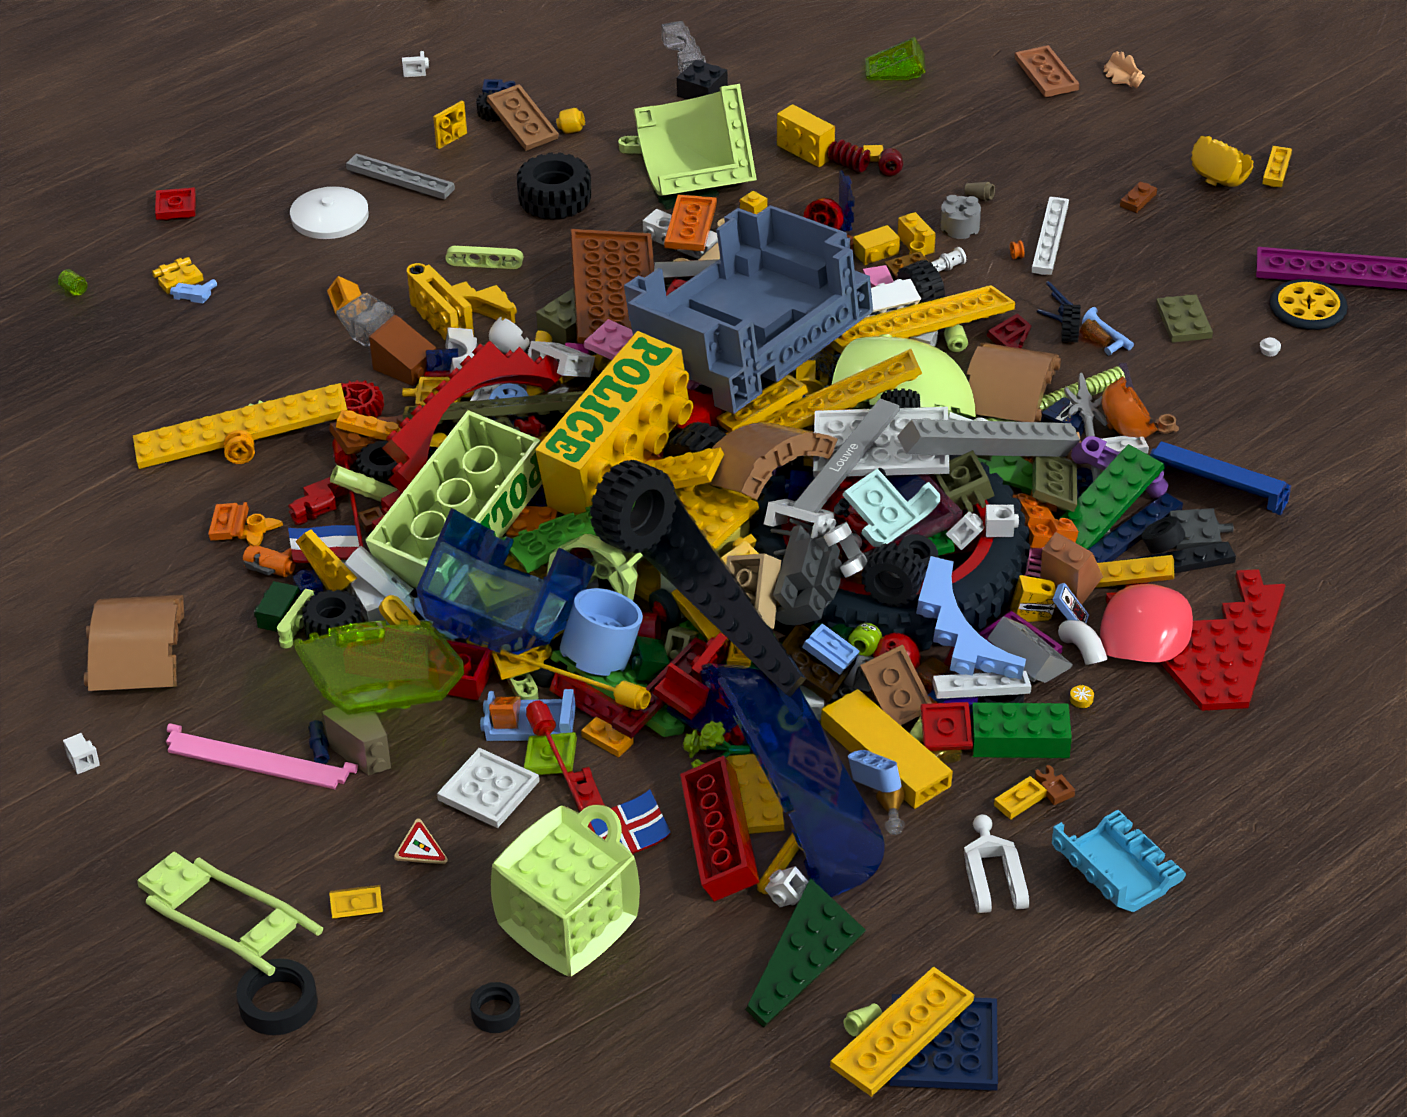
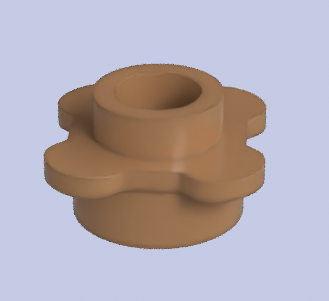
M1164 414L1155 420L1159 433L1169 434L1179 431V427L1176 425V418L1173 415Z

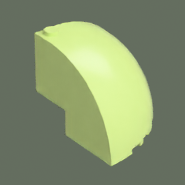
M883 334L875 337H860L851 341L839 357L832 384L912 349L923 374L919 375L915 380L899 384L895 389L901 390V388H904L906 391L908 389H911L912 392L917 391V394H920V408L948 407V417L951 412L966 418L976 417L973 393L965 374L950 356L932 345ZM879 393L873 399H866L850 409H872L881 398L882 393Z

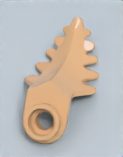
M1118 51L1114 52L1108 63L1104 66L1103 72H1108L1106 74L1107 78L1113 77L1111 81L1113 84H1128L1130 87L1138 88L1145 77L1142 71L1136 67L1133 57L1128 55L1125 58L1124 52H1120V54Z

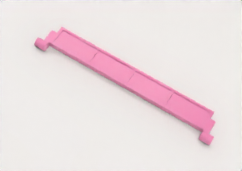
M169 723L167 726V732L170 733L166 740L167 745H169L168 753L334 790L338 783H345L349 773L356 774L358 771V765L345 762L344 767L339 768L181 733L182 726Z

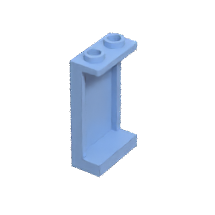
M564 689L563 699L540 700L548 705L556 722V727L551 734L572 733L576 709L574 690ZM489 691L488 699L483 702L485 717H481L480 720L481 731H485L486 741H528L529 736H537L534 734L526 717L527 706L536 700H521L518 729H494L489 704L495 699L494 691Z

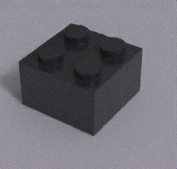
M695 60L677 77V97L688 100L719 92L720 87L728 86L727 69Z

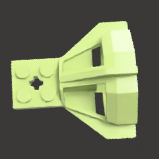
M583 534L559 546L550 554L545 586L551 597L545 603L547 607L557 604L563 615L568 613L569 617L575 596L598 577L600 579H608L615 592L633 601L638 575L636 572L637 564L644 559V556L641 552H625L603 542L599 537L592 534ZM576 547L588 548L593 555L594 561L568 579L566 561L570 551Z

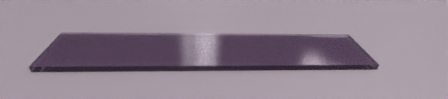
M1119 363V367L1124 372L1127 381L1125 386L1127 388L1130 386L1134 390L1127 363Z

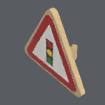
M421 819L415 820L394 855V859L397 861L446 864L448 860Z

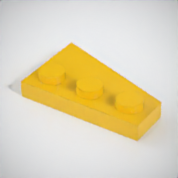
M312 530L305 532L296 540V543L327 590L343 591L357 579Z

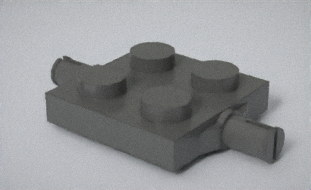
M1214 508L1169 512V516L1176 517L1185 531V538L1176 546V550L1221 543L1220 533L1233 532L1234 530L1233 523L1220 524L1217 521Z

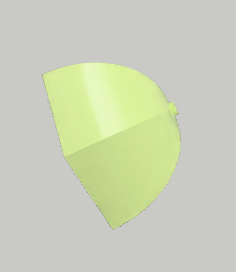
M740 84L722 86L719 92L693 99L635 108L633 110L645 167L651 184L658 195L663 196L757 180Z

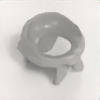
M858 655L854 666L843 683L856 690L870 692L871 688L860 665L866 663L864 661L874 659L873 656L865 657Z

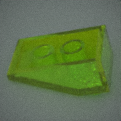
M916 37L865 58L867 80H909L918 78L923 73H926L925 54Z

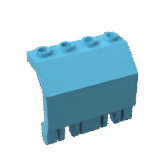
M1119 810L1105 816L1095 829L1077 839L1075 835L1069 838L1064 833V824L1062 822L1055 825L1052 836L1054 848L1069 859L1071 865L1077 867L1085 875L1086 879L1102 892L1106 899H1110L1117 907L1131 912L1139 910L1166 894L1171 887L1180 883L1186 876V873L1172 860L1157 866L1165 858V853L1139 829L1129 832L1133 823Z

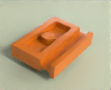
M244 502L243 505H238L237 503L216 504L208 533L210 541L232 539L233 536H238V539L242 538L249 510L247 502Z

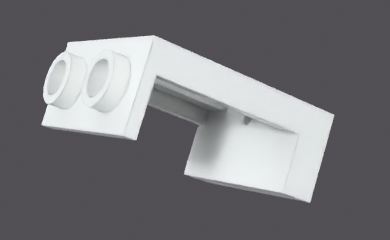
M531 341L528 356L533 361L539 356L544 358L546 355H549L556 360H560L557 370L558 374L563 376L590 377L595 359L594 356L560 343Z
M788 499L768 502L764 521L765 525L777 526L788 523V516L814 523L811 538L822 537L835 528V513L824 509H820L818 513L792 507L796 501Z

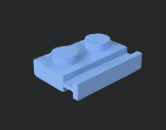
M821 624L802 646V648L839 675L860 652L824 624Z

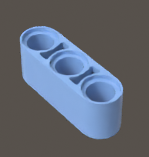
M867 750L854 751L848 755L854 781L881 792H893L902 787L897 762Z

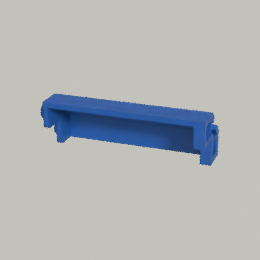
M1162 441L1150 453L1151 457L1164 463V470L1167 466H1171L1268 498L1267 509L1271 510L1272 513L1281 515L1289 502L1291 485L1287 484V482Z

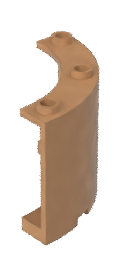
M981 343L975 350L967 371L975 403V415L1017 422H1040L1042 417L1040 406L1046 386L1051 384L1052 376H1055L1056 370L1059 371L1061 366V358H1058L1059 355Z
M760 422L742 426L724 436L711 448L721 447L724 456L712 481L704 484L736 491L758 500L763 487L772 476V471L778 466H783L789 461L796 459V457L803 455L819 456L830 460L838 439L830 435L775 423Z
M183 595L99 599L94 603L91 624L86 627V637L89 643L88 672H84V685L88 686V691L177 686V657L172 655V645H177L178 624L184 618Z

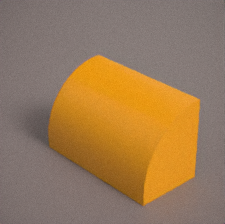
M337 276L327 290L336 315L353 317L364 312L367 307L358 284Z

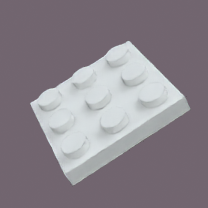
M478 748L437 793V798L451 807L499 828L539 783V775Z

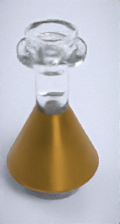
M902 788L893 792L878 791L876 794L877 801L888 812L889 820L885 823V829L892 835L900 834L905 827L904 821L899 819L898 810L905 798V791Z

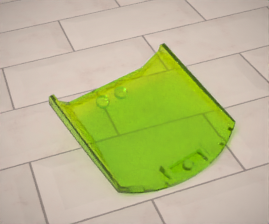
M386 620L354 623L329 628L328 634L318 636L316 632L309 634L310 639L302 641L300 638L293 641V646L322 696L347 715L371 711L385 712L390 708L396 707L406 709L411 707V705L441 701L464 675L463 660L430 621L421 620L420 625H408V620H400V625H386Z

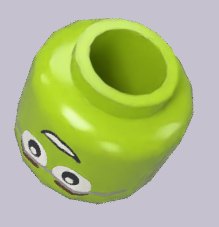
M862 623L850 634L848 643L860 651L858 655L869 657L874 654L882 638V633L877 626L871 623Z

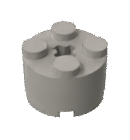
M947 196L941 206V230L943 232L946 231L949 237L956 239L969 238L970 234L974 232L976 235L980 230L981 206L978 203V199L974 196Z

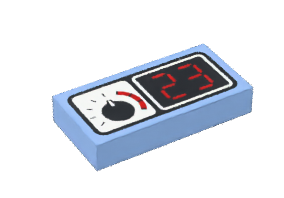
M1065 583L1059 584L1055 591L1053 602L1067 620L1087 623L1089 617L1087 611Z

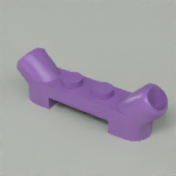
M1088 436L1082 442H1078L1072 449L1071 457L1077 464L1088 463L1104 471L1120 452L1107 447V441L1095 436ZM1164 471L1145 489L1151 498H1159L1167 491L1168 482L1163 478Z

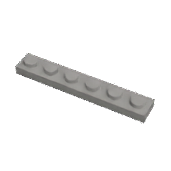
M357 153L346 163L347 170L441 199H446L455 190L453 182Z

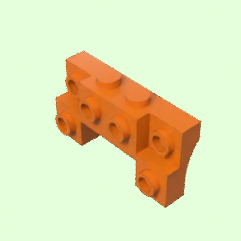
M1032 491L1030 496L1024 493L1013 495V498H1017L1021 503V512L1024 513L1026 519L1024 525L1029 528L1028 543L1031 548H1043L1055 532L1076 543L1079 531L1073 521L1067 518L1057 520L1050 512H1056V505L1039 502L1032 497Z

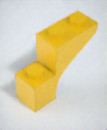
M466 281L452 286L471 304L472 312L480 313L495 320L502 317L503 321L506 318L515 323V314L517 313L515 304L508 300L506 293L502 292L497 285L480 291L471 288Z

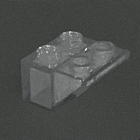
M365 292L337 310L336 315L352 339L368 347L370 346L369 336L394 316L395 312L393 307Z

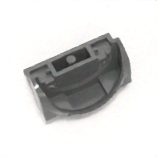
M801 525L792 528L773 596L781 605L776 607L775 619L791 626L801 625L822 618L824 609L834 600L841 580L840 567L843 565L840 559H838L840 550L836 544L828 547L824 537L812 539L810 534ZM799 590H803L802 593H800V594L797 596L798 591H799Z

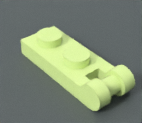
M305 588L278 624L277 631L282 648L292 647L294 636L299 629L304 627L302 610L305 607V602L310 601V597L314 595L313 590Z

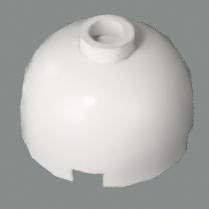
M499 317L489 331V340L504 355L509 350L514 352L518 347L525 351L530 345L529 339L526 337L524 340L521 336L523 331L506 318L502 321V317Z

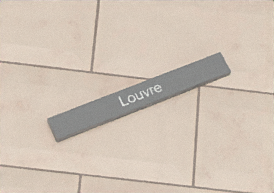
M880 398L792 507L818 513L900 411L899 405ZM798 519V520L803 521V522H805V523H808V524L810 523L809 521H805V520Z

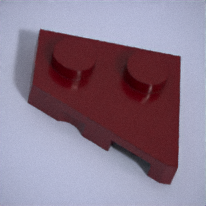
M1015 314L988 330L987 337L996 345L1022 349L1032 325L1019 314Z

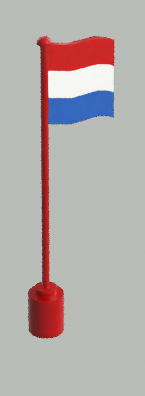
M334 439L332 446L336 464L350 470L349 467L356 462V454H346L336 439ZM349 490L355 525L288 528L293 562L309 563L296 543V540L309 530H312L340 560H347L357 548L363 547L353 491Z

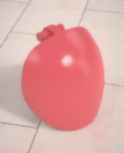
M1155 584L1131 585L1118 591L1109 601L1100 626L1099 638L1106 655L1142 662H1163L1174 658L1189 643L1193 627L1192 608L1188 600L1179 592Z

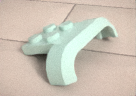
M878 468L843 493L844 498L868 523L863 528L861 534L873 547H880L885 543L888 545L924 519L940 502V494L929 482L922 486L920 491L907 502Z

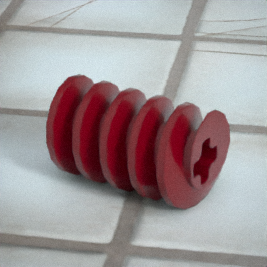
M843 139L839 140L838 143L837 141L832 142L828 150V159L830 161H835L837 164L854 169L860 173L866 170L871 157L870 150L864 151L863 147L858 148L857 145H852L850 142L845 143Z

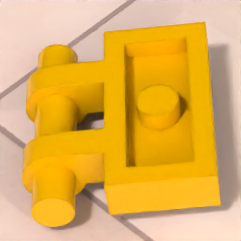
M189 257L184 259L178 258L174 260V263L160 265L158 269L152 271L154 278L159 277L158 283L167 294H170L171 287H175L178 283L193 285L204 280L200 270L194 264L191 265Z

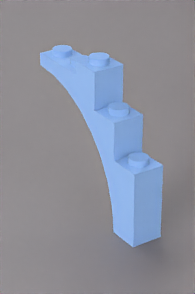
M931 556L919 596L916 614L938 619L933 642L943 646L955 647L950 670L962 675L973 676L976 668L987 673L992 672L1008 678L1022 679L1026 659L992 645L972 628L958 608L953 594L951 578L953 561Z

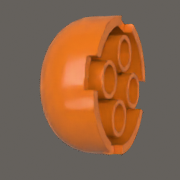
M1122 376L1111 383L1102 395L1101 404L1108 423L1107 426L1110 430L1114 428L1120 436L1136 438L1143 436L1146 438L1156 432L1157 427L1154 422L1149 423L1151 419L1149 412L1133 388L1125 386L1127 381Z

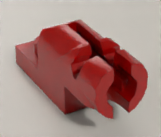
M330 477L303 487L305 497L297 499L288 505L292 509L289 511V514L295 525H301L308 522L307 518L314 520L322 514L335 510V498L346 495L349 491L344 487L331 483Z

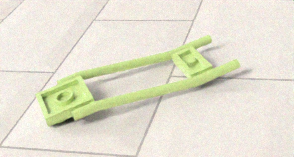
M172 852L137 880L138 887L150 894L146 899L147 905L163 916L232 950L268 976L274 974L275 967L262 959L261 956L295 929L297 923L317 936L323 932L322 926L289 904L216 869L200 857L192 864L176 852ZM212 877L276 910L241 937L240 942H237L174 909L210 881L209 878Z

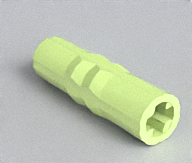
M338 465L335 466L330 477L331 483L380 502L381 498L398 490L372 477H367L364 474L356 473Z

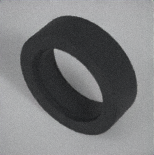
M290 959L267 960V962L275 967L274 974L268 976L253 966L240 979L236 995L241 1018L249 1028L265 1035H283L301 1028L312 1018L318 1003L314 977L303 964ZM273 982H290L297 985L302 991L299 1001L294 1006L280 1012H265L258 1009L252 1003L256 992L263 986Z

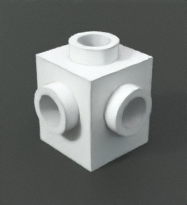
M796 866L785 870L779 869L769 877L770 882L764 890L779 907L790 904L793 906L799 902L808 881Z

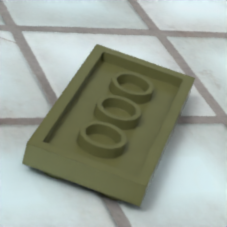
M1033 456L1032 497L1039 502L1056 505L1061 510L1074 512L1077 506V463L1064 457Z

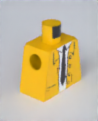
M1019 575L1010 610L1027 622L1051 619L1054 608H1058L1053 602L1056 591L1054 582Z

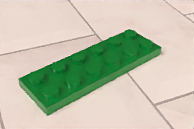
M1128 444L1077 499L1075 511L1067 510L1061 518L1073 521L1078 529L1076 543L1087 550L1095 545L1164 470V463Z

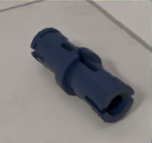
M314 720L308 725L311 737L309 745L313 750L314 762L326 764L330 759L327 751L328 739L324 734L323 722Z

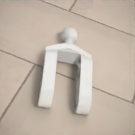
M847 522L835 527L823 536L828 547L839 542L849 559L840 567L845 578L865 567L867 559L864 553L860 551L862 539L859 535L852 533Z
M983 814L976 816L973 821V828L976 832L980 833L981 837L964 847V856L977 913L991 912L992 908L991 896L981 858L1002 856L1015 910L1029 908L1028 890L1014 842L990 835L992 828L990 817Z

